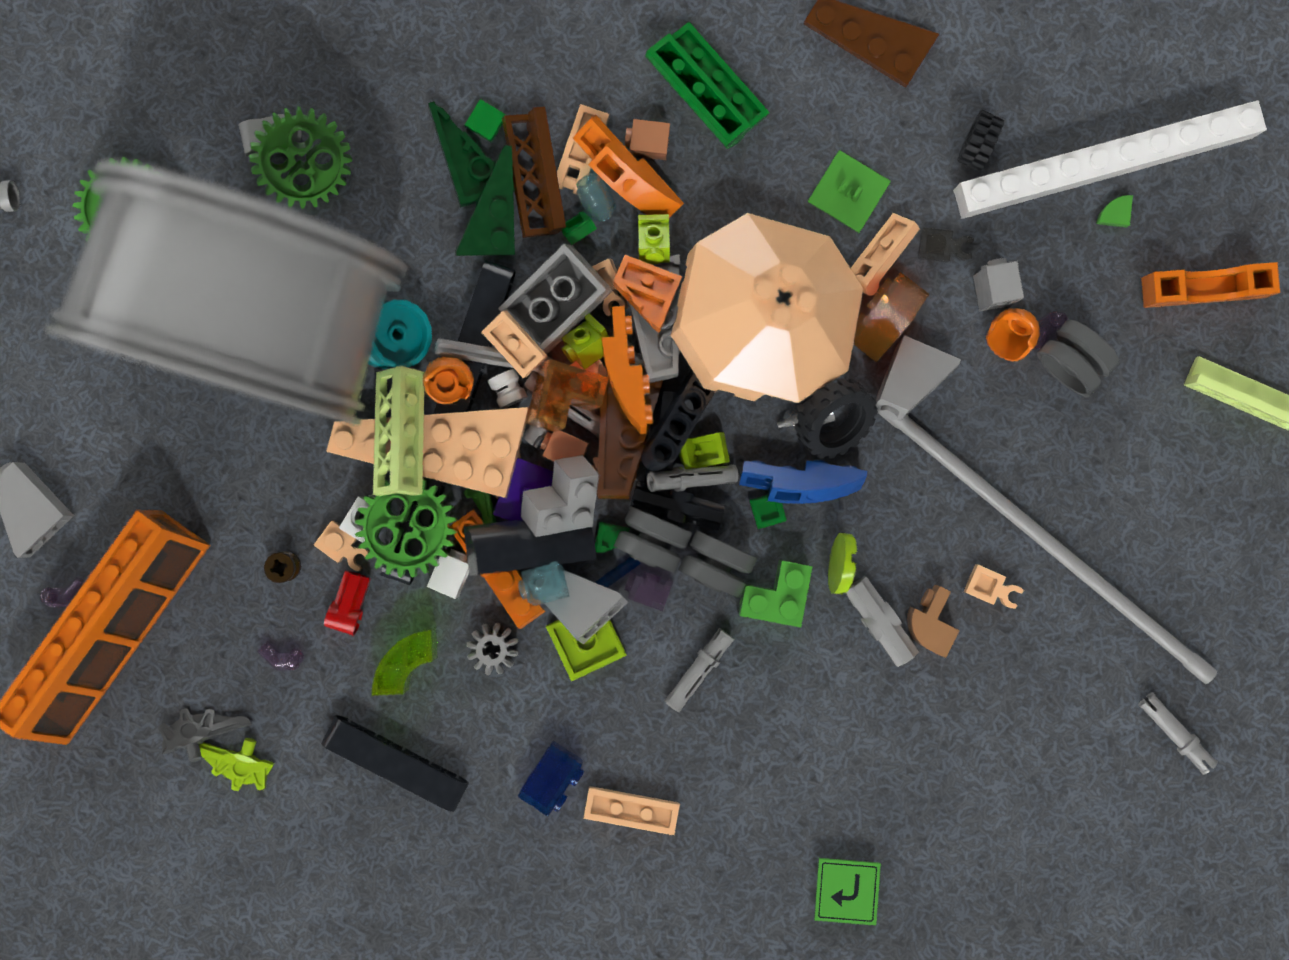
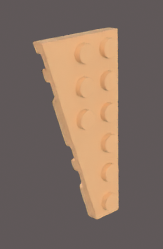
M530 408L424 415L423 477L507 498ZM386 418L387 424L389 423L391 418ZM375 419L361 420L360 426L344 421L334 422L326 452L374 464ZM390 439L386 444V454L391 449Z

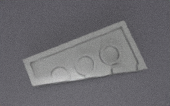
M680 254L670 256V263L651 265L679 275ZM679 288L660 333L655 331L628 302L645 375H649V383L678 377L679 348L672 339L671 332L678 311Z

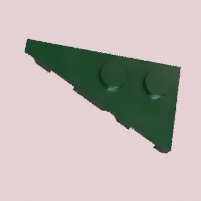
M435 102L428 103V108L460 208L475 204L491 175L495 163L491 158L483 154L482 149L465 131L462 132L443 108L438 107Z
M503 146L501 153L498 155L491 175L466 225L461 241L455 249V256L515 255L512 146Z

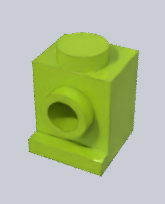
M669 214L638 215L639 260L649 264L670 263Z
M590 313L585 316V322L562 337L565 344L562 347L563 353L571 363L577 361L584 370L604 356L602 338L609 337L606 329Z

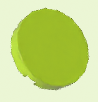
M839 533L834 540L828 568V585L831 593L844 595L843 593L849 591L856 570L855 562H852V554L857 552L856 539L853 534Z

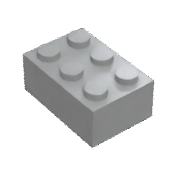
M563 244L498 309L501 312L507 310L545 353H549L562 341L563 336L572 331L588 313H591L614 290L573 245Z

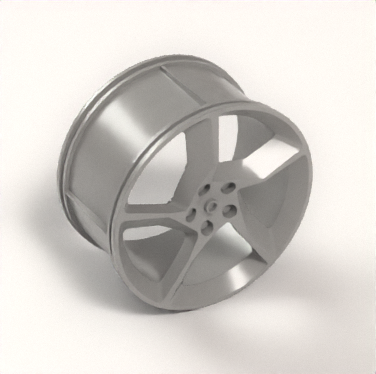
M113 161L97 162L94 174L100 179L93 180L91 189L102 196L61 309L60 311L52 310L51 317L57 318L55 326L46 324L44 331L360 426L361 419L355 418L354 415L356 410L363 411L364 405L358 402L386 291L400 290L402 282L398 278L406 276L408 266L394 255L366 241L277 206L206 183L150 168Z

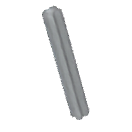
M437 339L435 344V354L439 356L513 368L496 348L446 339ZM547 357L533 371L550 374L553 369V359Z

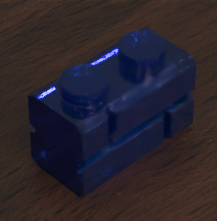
M552 741L517 796L546 816H549L552 810L558 812L568 797L563 793L569 784L575 787L584 773V770L580 768L583 760L557 742Z

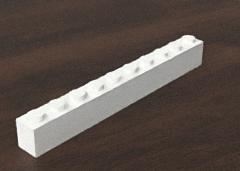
M1259 100L964 181L954 189V194L961 219L1249 140L1266 131L1267 128Z

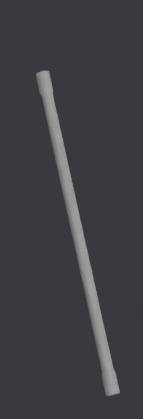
M908 414L901 421L884 418L916 442L1161 645L1200 681L1208 684L1215 678L1217 670L1197 653L1192 652L909 418Z

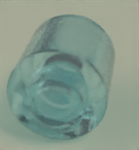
M596 173L581 178L576 184L578 188L577 195L587 215L592 220L599 222L609 219L616 209V203L606 182Z

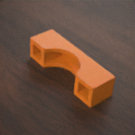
M1278 262L1248 264L1212 271H1161L1150 273L1141 278L1144 308L1261 299L1280 293Z

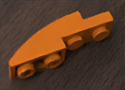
M597 115L591 117L573 137L592 159L588 165L626 201L646 215L669 214L670 218L684 204L644 158L637 161Z
M624 306L612 307L614 337L602 338L604 362L614 395L629 421L640 434H647V424H653L651 405H645L644 394L650 393L649 375H643L642 365L629 366L635 364L634 345H627V335L633 334L631 316H625Z
M474 509L449 526V528L458 531L457 534L453 535L466 554L463 526L485 524ZM519 570L481 575L485 578L517 628L522 629L546 612Z

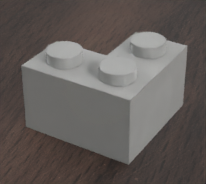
M583 455L554 460L552 486L523 491L521 518L536 537L592 527L599 474Z

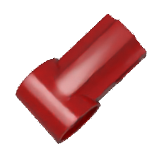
M348 570L344 572L336 599L332 601L328 608L324 621L325 627L352 636L356 634L360 625L357 621L361 620L363 616L361 608L371 578Z

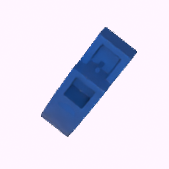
M759 460L744 461L739 485L769 490L767 501L793 504L818 503L841 498L861 490L867 477V471L860 470L851 465L843 467L831 465L822 460H807L803 471L797 470L792 466L779 467L767 465Z

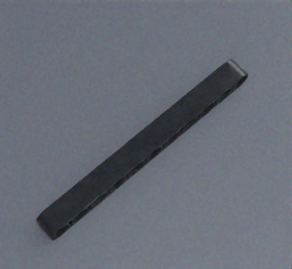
M487 260L484 262L457 342L492 347V343L483 335L482 331L500 314L498 308L508 299L512 287L509 284H513L516 270ZM460 359L469 366L473 373L474 383L471 393L467 399H459L451 404L437 403L433 414L470 412L474 401L471 400V397L475 398L483 371L480 370L485 368L486 363ZM423 477V479L427 480V490L436 485L438 489L435 496L438 497L443 494L445 487L442 484H446V482ZM414 501L408 521L400 523V527L404 529V532L396 545V553H399L405 533L413 531V527L409 525V522L418 506L417 501ZM404 502L399 515H401L405 509ZM424 509L420 513L419 520L423 526L429 527L432 525L434 520L432 511ZM413 538L408 543V550L414 556L421 554L423 545L420 540ZM384 564L382 566L381 576L407 585L412 584L414 577H411L408 569H406L404 577L399 578L397 568L387 575V565Z

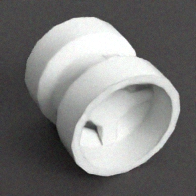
M515 369L503 372L488 380L491 390L497 393L498 398L496 401L500 409L512 406L528 397L525 389L520 387L518 383L519 376Z

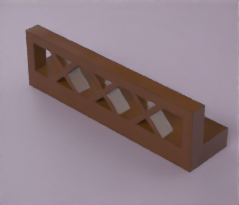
M533 107L528 114L505 115L502 121L507 146H512L513 184L522 236L526 238L558 234L566 228L546 108ZM512 124H527L528 136L524 142L513 134ZM522 150L533 159V166L529 172L518 163L517 156ZM527 180L538 188L539 195L534 201L523 192V185ZM532 210H535L543 217L544 228L530 229L528 215Z

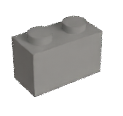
M1007 258L988 261V265L981 266V271L973 276L979 312L1009 307L1024 298L1017 261L1007 263Z

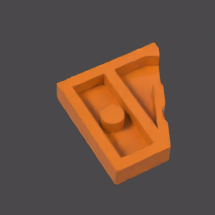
M624 255L613 280V286L648 324L660 333L682 281V276Z

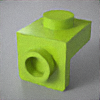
M724 432L687 439L679 453V459L684 468H703L729 463Z

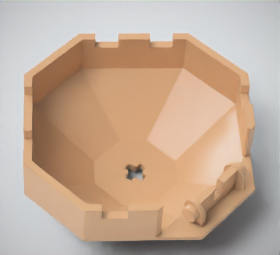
M747 213L700 240L687 255V268L684 281L681 284L677 303L678 311L676 321L672 327L671 337L704 389L734 393L735 397L750 401H756L765 394L799 403L816 390L824 387L825 384L834 381L848 372L863 287L830 236ZM777 290H781L783 293H790L791 297L788 299L790 305L787 306L784 302L780 304L777 302L776 298L779 296Z

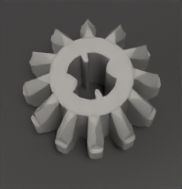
M487 623L483 624V634L477 630L472 632V636L478 642H467L468 648L476 649V652H472L467 656L468 660L478 657L480 661L475 664L474 668L479 670L485 664L486 675L492 673L493 666H495L498 674H502L504 672L502 663L510 668L514 665V662L508 656L515 657L519 655L518 650L509 648V646L517 644L518 639H506L512 631L510 628H507L500 634V623H495L492 633ZM488 641H492L493 645L500 646V650L496 652L498 656L494 657L492 652H486L485 648L489 646Z

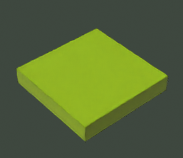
M560 620L546 625L571 682L627 656L611 620L584 644L579 642Z

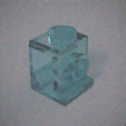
M557 561L550 562L549 565L523 571V580L518 581L521 597L523 599L527 598L528 602L533 606L569 597L564 569ZM544 578V585L536 588V580Z

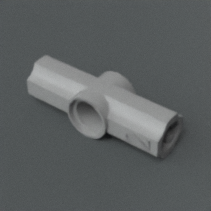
M866 576L855 581L849 591L846 592V596L862 616V623L865 627L869 628L868 631L871 636L880 642L897 667L906 664L919 651L901 627V620L892 607L883 601Z

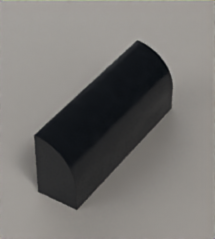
M523 519L463 526L470 576L597 559L592 527L536 537Z

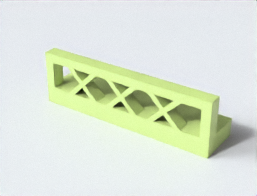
M1200 356L1195 358L1184 383L1185 386L1289 430L1288 394Z
M399 366L376 372L373 495L383 496L401 493L415 496L422 494L423 375L425 373L423 371ZM392 378V388L387 393V379ZM391 409V419L387 424L386 415ZM390 439L391 449L386 454V444ZM389 470L390 485L385 486V475Z

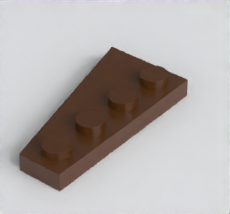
M817 0L804 21L805 26L905 88L939 36L938 33L837 0Z
M602 377L597 497L598 499H629L651 424H647V434H640L621 409L608 377ZM664 380L651 382L650 393L644 394L645 405H651L652 420Z

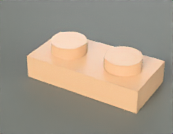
M507 310L502 311L482 331L483 335L522 378L527 377L548 357Z

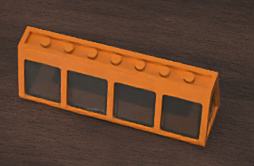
M136 510L0 700V729L13 738L68 745L211 545L162 510Z

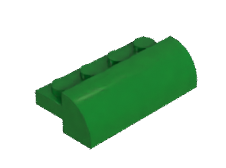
M690 22L686 23L674 34H667L646 51V59L726 149L739 143L750 130L762 122L770 113Z

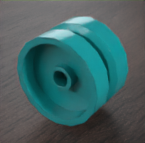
M407 300L383 302L368 365L378 369H391L399 366L408 368L419 363L424 358L432 342V327L427 315L418 305Z

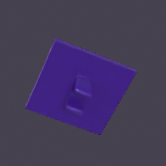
M517 458L507 498L498 497L492 514L509 521L522 519L523 491L552 486L553 471Z

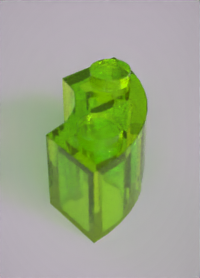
M436 627L412 633L397 642L385 654L374 674L372 696L399 695L409 690L410 678L416 668L421 664L433 662L438 658Z

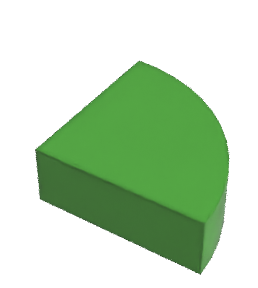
M1133 195L1121 196L1108 203L1100 212L1096 224L1117 227L1130 226Z

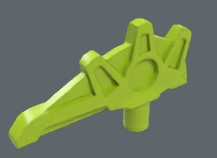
M245 738L242 749L239 752L229 751L205 742L199 745L201 756L213 767L211 770L212 774L216 777L222 774L232 780V790L239 791L243 784H255L257 790L266 788L267 775L272 770L274 763L265 759L260 760L253 755L256 740Z

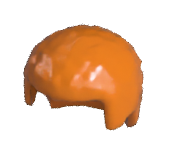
M1010 308L1004 310L991 323L986 335L987 345L1000 358L1011 362L1019 361L1025 358L1037 345L1040 337L1039 323L1036 317L1025 309Z
M442 356L436 358L428 364L423 375L425 392L432 400L439 404H451L459 399H467L474 383L473 373L469 366L460 359Z

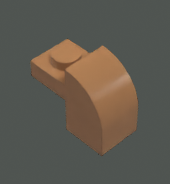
M934 585L933 589L928 588L921 599L920 604L924 606L922 611L913 607L909 608L907 626L911 636L919 645L946 658L960 630L937 620L951 591Z

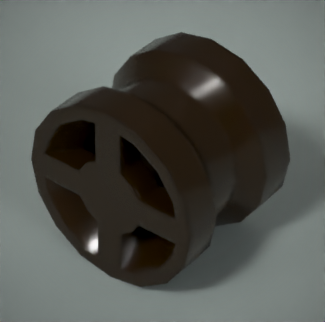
M289 551L272 554L267 558L264 565L267 578L275 583L291 581L299 575L301 570L300 559L296 554Z

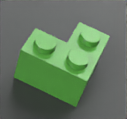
M779 560L774 589L746 584L741 594L738 614L742 617L801 628L813 566Z

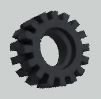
M981 109L970 127V131L959 152L957 162L981 171L998 141L1005 119Z

